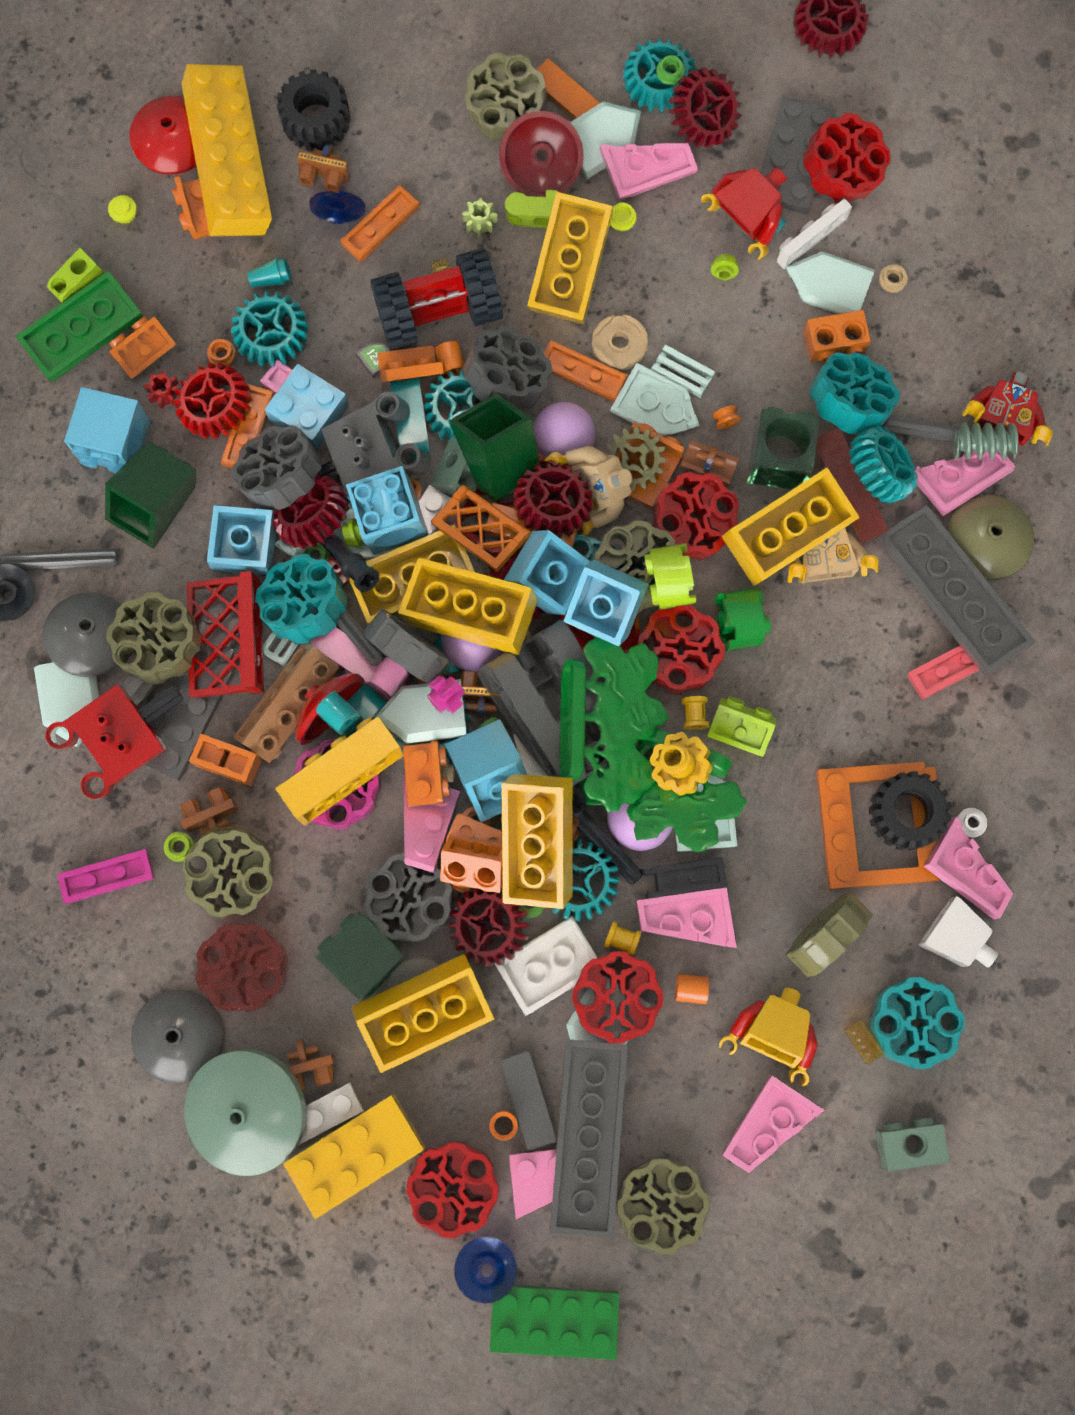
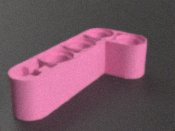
M337 627L326 636H318L308 643L339 665L341 670L348 674L358 673L364 678V685L367 684L387 700H390L400 687L405 686L410 679L408 671L389 657H385L378 666H372L348 636Z

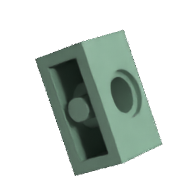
M455 435L448 441L430 485L451 498L462 485L467 486L473 492H475L477 487Z
M932 1117L915 1119L914 1125L904 1127L902 1122L883 1124L884 1130L875 1131L881 1168L886 1171L950 1162L944 1126L942 1123L933 1122ZM914 1134L918 1139V1146L914 1151L909 1152L905 1147V1141L908 1136Z

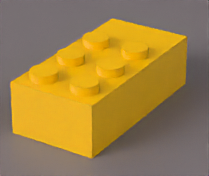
M556 192L527 305L530 311L585 324L613 216V206Z
M825 468L730 529L721 537L753 586H755L860 517L829 469Z
M437 531L366 561V564L369 567L375 568L380 575L377 585L370 591L361 592L355 587L354 581L351 578L349 580L367 624H370L381 608L402 619L398 612L418 558L475 572L465 548L443 532Z
M418 558L398 614L407 625L496 650L511 652L519 656L538 599L531 587Z
M370 717L357 725V731L348 738L344 735L335 740L330 745L331 750L324 755L318 753L305 762L306 767L275 788L295 818L304 826L404 756L400 746L379 717H376L374 720Z
M512 774L502 783L503 903L563 909L572 898V778Z
M464 954L352 1006L355 1021L380 1073L494 1020Z
M393 1094L283 1163L313 1217L317 1219L422 1152L426 1146L397 1097Z

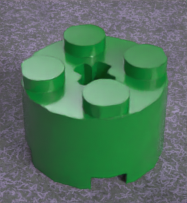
M760 588L722 592L714 596L713 605H719L718 617L714 618L719 626L721 640L724 645L726 644L725 652L761 646L765 642V634L771 632L770 619L767 615L764 616L763 614L764 598Z

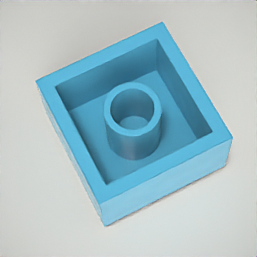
M297 364L267 405L265 412L269 421L278 427L293 425L300 428L315 447V450L318 451L325 441L321 429L339 420L349 407L344 392Z
M214 505L207 564L213 572L240 574V572L252 571L255 575H267V572L273 565L276 530L272 525L274 521L273 510Z
M532 531L504 580L531 587L538 599L536 606L547 614L564 615L570 606L583 569L590 561L551 531Z
M593 560L583 569L563 622L620 646L628 638L649 584Z

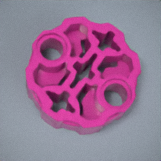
M337 739L322 741L319 746L304 751L296 761L294 775L306 767L305 762L318 753L324 755L332 749L330 745ZM379 774L372 778L373 781L368 782L367 792L363 786L355 790L363 796L362 799L351 793L311 822L315 825L331 827L334 830L349 829L352 824L357 823L361 819H367L375 809V801L381 789ZM338 807L345 808L347 811L345 819L340 822L333 821L331 817L333 810Z

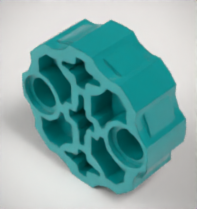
M837 352L830 355L810 385V397L815 401L816 411L825 421L832 422L838 426L841 431L853 435L861 433L865 429L874 428L877 425L882 428L898 404L900 392L892 381L893 376L884 366L878 365L871 361L868 356L856 352L852 354Z
M309 554L295 555L284 563H277L267 572L264 583L257 589L255 602L260 607V618L279 639L286 638L292 640L294 644H306L318 636H326L337 626L340 614L346 610L348 596L343 591V581L326 560H317L311 558Z
M924 977L901 979L900 982L884 987L877 994L872 1014L868 1018L869 1031L879 1046V1052L889 1061L898 1062L906 1065L908 1068L928 1069L944 1059L949 1060L959 1048L958 1041L961 1032L965 1029L964 1013L959 1010L954 1000V994L943 984L938 985L927 981ZM915 988L923 990V993L913 996L904 994V990ZM896 998H898L900 1001L904 1002V1005H905V1016H904V1008H903V1005L900 1004V1003L896 1000ZM945 1013L950 1014L953 1019V1025L949 1030L944 1029L941 1025V1017ZM885 1015L892 1021V1028L888 1033H884L879 1027V1021ZM921 1019L922 1026H917V1028L911 1026V1020ZM905 1030H907L908 1044H906L902 1049H900V1047L906 1042ZM928 1041L933 1043L936 1047L928 1044ZM918 1049L929 1053L919 1059L909 1056L910 1053H914Z

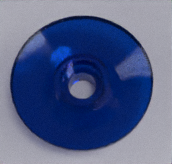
M332 191L319 192L312 196L309 201V208L314 215L333 224L356 221L363 217L366 212V205L361 198L344 191L339 193Z
M480 1237L468 1242L460 1250L455 1261L454 1276L457 1286L467 1298L478 1303H493L504 1298L514 1286L517 1277V1263L513 1252L505 1243L492 1237ZM485 1264H490L493 1268L492 1274L488 1277L482 1274V1267Z

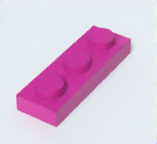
M147 849L57 874L64 904H70L155 879Z

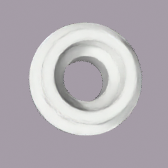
M977 808L964 809L957 816L963 824L961 828L969 838L982 835L987 828L986 816ZM970 817L975 818L977 821L975 828L970 827L968 824Z

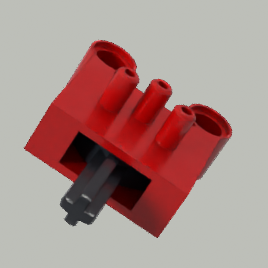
M117 684L63 722L52 723L45 732V739L55 749H70L75 746L80 737L104 771L86 774L81 781V790L88 798H105L112 792L115 785L167 750L150 723L183 700V696L175 686H171L144 706L138 708L125 688ZM64 727L69 733V738L64 744H59L55 734L59 728ZM95 777H100L104 782L103 791L99 794L94 793L90 787V783Z

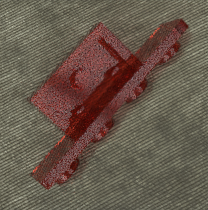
M836 428L815 438L813 442L825 468L829 469L860 517L852 522L860 542L865 543L887 533L888 528L876 505V502L880 500L878 497L874 498L869 490H865V485L859 481L860 478L854 473L855 467L850 463L852 458L849 454L850 448L842 431Z

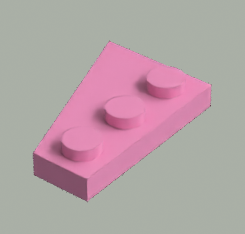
M688 143L654 144V146H636V144H625V146L600 145L599 147L619 201L695 174L698 170Z
M973 452L970 460H966V456L963 454L958 460L951 459L946 461L943 459L934 462L930 466L922 468L917 466L915 470L918 476L916 483L941 515L945 516L1013 472L1015 465L1008 457H1006V460H1002L1000 452H996L994 460H990L988 452L984 453L982 460H978L976 452Z
M403 775L404 864L434 873L459 800L460 791L450 788V796H445V804L408 807L406 778Z
M957 816L953 817L948 822V828L945 833L941 834L924 867L993 920L999 919L1013 896V892L994 866L988 864L978 851L980 847L975 840L969 839L961 828L963 824Z
M727 888L636 901L641 932L737 948Z
M770 1075L721 1155L750 1173L773 1154L778 1147L790 1137L796 1135L807 1123L820 1115L824 1110Z
M556 1149L509 1154L516 1219L552 1202Z

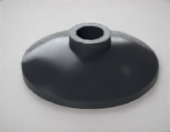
M0 564V622H9L22 617L30 609L35 597V586L30 575L22 568L13 564ZM7 591H12L13 596L9 600H5L4 594Z

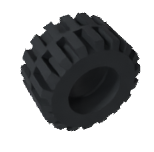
M310 70L308 74L301 71L298 72L299 76L296 78L292 75L288 78L289 84L283 83L281 86L282 93H278L277 109L287 138L290 141L294 140L295 145L299 148L305 145L306 150L312 151L313 147L323 150L325 143H330L334 147V141L340 142L344 138L343 133L348 132V123L351 122L347 95L343 85L338 83L336 77L332 76L329 78L328 73L322 71L321 74H317V70ZM319 104L327 107L324 113L316 117H307L301 114L306 107Z
M910 771L907 774L905 772L898 773L877 788V792L872 796L870 800L872 806L869 807V814H872L870 824L871 827H876L877 832L875 834L878 838L882 836L885 839L884 843L888 846L895 845V849H908V851L923 848L938 840L939 836L947 830L946 824L951 821L952 815L948 814V810L952 806L951 802H946L945 797L948 796L946 789L940 790L939 786L941 783L937 779L932 782L929 780L930 775L926 773L918 775V771ZM900 795L914 796L922 803L925 810V819L920 827H906L897 819L894 812V804Z

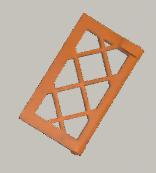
M462 485L453 494V497L430 521L434 527L497 572L531 535V531L521 526L465 485ZM468 498L477 506L461 508L460 504ZM478 512L479 525L462 527V514ZM482 512H488L498 519L499 522L482 524ZM457 515L458 528H453L445 522L449 516ZM504 527H509L517 533L513 539L505 540ZM500 528L501 541L484 543L483 530ZM479 531L480 543H473L462 533ZM501 547L502 551L494 558L484 549Z

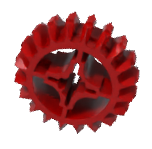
M208 362L206 369L198 365L195 374L188 372L189 379L187 381L180 380L183 388L175 390L176 395L179 397L173 401L177 408L175 412L181 424L186 429H189L193 435H200L206 440L211 436L213 439L218 440L220 433L229 437V430L231 428L238 430L237 423L239 421L246 422V417L243 414L251 412L248 403L253 401L252 396L249 394L251 389L244 376L238 373L234 367L230 365L226 367L221 362L215 366L213 363ZM220 384L229 385L231 390L225 391L220 389ZM196 411L206 413V418L197 417Z

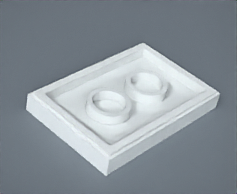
M571 916L525 944L522 951L515 950V958L513 960L505 957L504 965L494 964L524 1015L527 1016L573 988L581 973L580 970L590 960L597 959V956L575 919Z

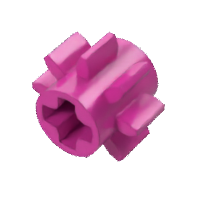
M438 676L428 684L432 690L427 695V698L440 713L447 710L453 714L464 705L460 699L465 692L453 677L450 676L445 680L444 677Z

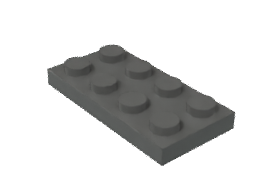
M782 96L761 174L765 177L777 167L786 176L787 180L777 189L782 195V208L805 214L808 213L814 187L811 185V177L808 171L804 168L803 154L808 150L810 137L829 118L834 119L835 109Z

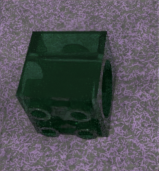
M777 407L761 409L753 433L747 483L793 490L810 479L814 469L820 417H815L811 413L804 411L788 413ZM772 437L788 438L797 445L801 456L799 455L791 460L778 458L770 452L765 441Z
M359 911L356 915L350 913L340 923L339 926L342 930L335 937L329 935L317 947L320 952L315 957L359 1001H364L372 996L408 956L389 938L384 936L366 915Z

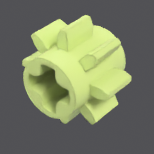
M482 198L473 203L468 201L467 207L469 212H462V219L467 222L466 231L473 230L478 236H481V233L486 231L491 233V223L497 222V214L492 213L494 210L493 203L487 204L482 201Z

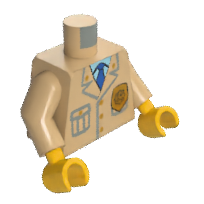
M585 446L567 451L566 455L553 452L544 460V462L553 460L556 465L560 462L561 466L568 463L566 468L572 466V474L581 472V481H588V490L593 493V508L589 513L591 520L583 524L584 536L590 535L592 528L599 529L619 517L625 505L624 498L631 495L629 485L632 482V475L629 470L622 468L616 455H605L604 452L592 446Z
M843 528L787 565L789 572L787 582L792 583L793 577H798L799 583L802 584L804 582L853 577L859 570L858 565L861 567V575L867 576V568L874 569L876 573L879 572V560L876 556L869 555L858 540Z

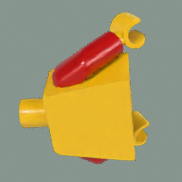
M784 988L781 998L770 995L766 1001L757 1000L742 1010L730 1028V1035L721 1038L719 1048H721L725 1040H731L734 1043V1048L730 1051L729 1055L734 1054L738 1047L737 1040L742 1038L740 1044L792 1067L788 1072V1079L791 1083H793L796 1074L802 1073L803 1078L800 1085L803 1087L809 1082L806 1069L811 1067L818 1042L814 1027L809 1022V1011L797 1006L801 994L795 989Z

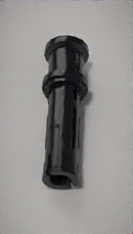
M334 532V536H328L325 539V543L319 542L341 565L343 575L351 578L359 591L367 592L377 585L380 576L378 571L373 567H369L366 564V559L361 554L353 553Z

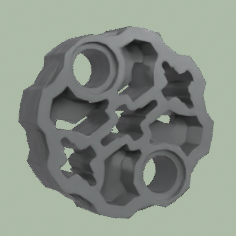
M500 326L496 330H484L481 332L469 350L467 361L463 366L464 379L470 383L473 388V394L481 402L497 393L518 409H530L537 403L547 388V381L552 373L551 362L542 352L541 345L531 336H525L514 328Z
M293 425L288 427L273 426L263 430L259 436L249 440L241 448L239 458L232 467V478L237 482L240 491L254 507L258 509L275 508L280 510L291 506L296 499L306 495L313 488L317 473L322 469V459L300 428Z
M383 608L379 610L363 632L364 636L386 656L427 683H431L438 676L441 677L452 662L450 657L432 641Z
M400 853L388 857L385 863L370 873L365 884L367 889L364 908L368 919L375 924L382 935L396 942L419 943L430 939L435 932L447 924L451 916L452 895L454 892L451 883L440 881L441 869L437 864L434 873L431 872L434 875L433 877L423 875L420 879L418 878V872L412 866L404 864V854ZM407 868L411 877L404 888L403 885L407 879L404 869ZM380 877H387L390 880L389 889L383 893L376 892L374 888L375 881ZM436 882L435 886L427 887L423 897L420 896L425 884ZM414 889L413 896L417 899L416 902H409L404 908L405 900L401 898L403 893L409 894ZM395 901H398L393 912L382 914L383 911L392 909ZM433 904H441L444 907V915L439 920H431L428 916V909ZM412 909H415V912L411 918L414 924V928L411 929L407 919ZM398 917L400 918L399 924L406 931L395 930L391 934V927L384 920L395 921Z

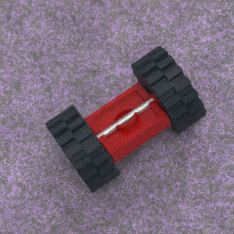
M484 247L456 255L457 267L404 281L403 284L398 272L370 279L376 307L390 351L418 343L416 326L466 313L468 309L475 327L503 319V307L498 285L492 270V264Z

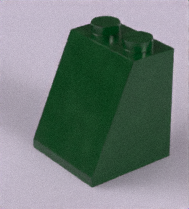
M497 393L449 420L451 429L477 488L494 502L517 488L518 480L523 478L526 470L533 471V467L536 464L540 466L532 419Z
M147 441L105 483V520L149 547L154 548L195 489L197 470L188 462L181 461L168 453L166 449Z

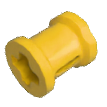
M690 696L682 698V705L685 706L684 730H703L710 727L709 722L706 721L705 704L708 702L707 697Z
M613 921L604 947L609 948L612 946L633 956L642 932L639 930L633 932L618 926L617 922Z

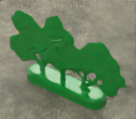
M594 636V639L583 647L584 655L593 668V675L588 680H586V667L583 661L567 659L562 667L559 773L561 777L572 778V781L579 780L584 771V758H588L594 771L587 777L584 783V792L590 799L602 801L607 812L610 813L618 811L622 803L634 804L641 797L642 792L647 791L656 782L652 778L653 769L649 760L640 754L635 745L638 739L648 740L654 734L655 726L663 725L669 719V716L661 701L649 697L645 692L657 676L659 660L654 651H650L646 644L640 643L637 646L631 647L628 653H624L621 645L617 646ZM598 677L605 678L604 683H596ZM586 688L597 694L598 698L591 713H585ZM585 721L596 722L601 730L600 740L593 747L585 746ZM602 744L605 745L604 751L598 750V747ZM595 754L602 755L609 762L608 769L603 768L597 763L599 758L594 757ZM597 770H600L604 774V776L599 778L597 776Z
M655 727L654 734L648 740L638 739V744L636 745L638 748L636 749L642 755H645L648 750L653 752L655 745H665V738L671 733ZM709 749L710 755L707 760L713 766L709 775L716 778L726 777L732 768V762L723 754ZM609 763L603 768L608 769ZM600 770L597 771L599 778L604 776ZM587 778L579 782L583 787L582 792L587 805H604L602 801L590 799L584 792V783ZM707 781L702 783L704 786L702 792L696 790L694 793H686L681 796L673 792L672 789L669 791L663 790L655 782L647 791L642 792L641 797L634 804H630L626 811L630 821L635 822L634 834L636 841L658 838L665 828L672 826L675 834L678 836L679 843L695 852H702L707 847L714 846L719 842V830L715 822L717 820L738 818L747 800L741 797V790L737 783L731 781L717 785L710 784Z

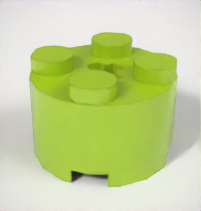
M686 543L650 549V554L644 555L648 576L654 575L655 584L650 585L653 605H659L660 609L696 603V596L689 595V591L693 590L694 586L689 555L682 556V552H687Z

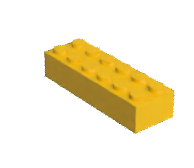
M187 64L181 85L209 235H265L272 216L243 66Z

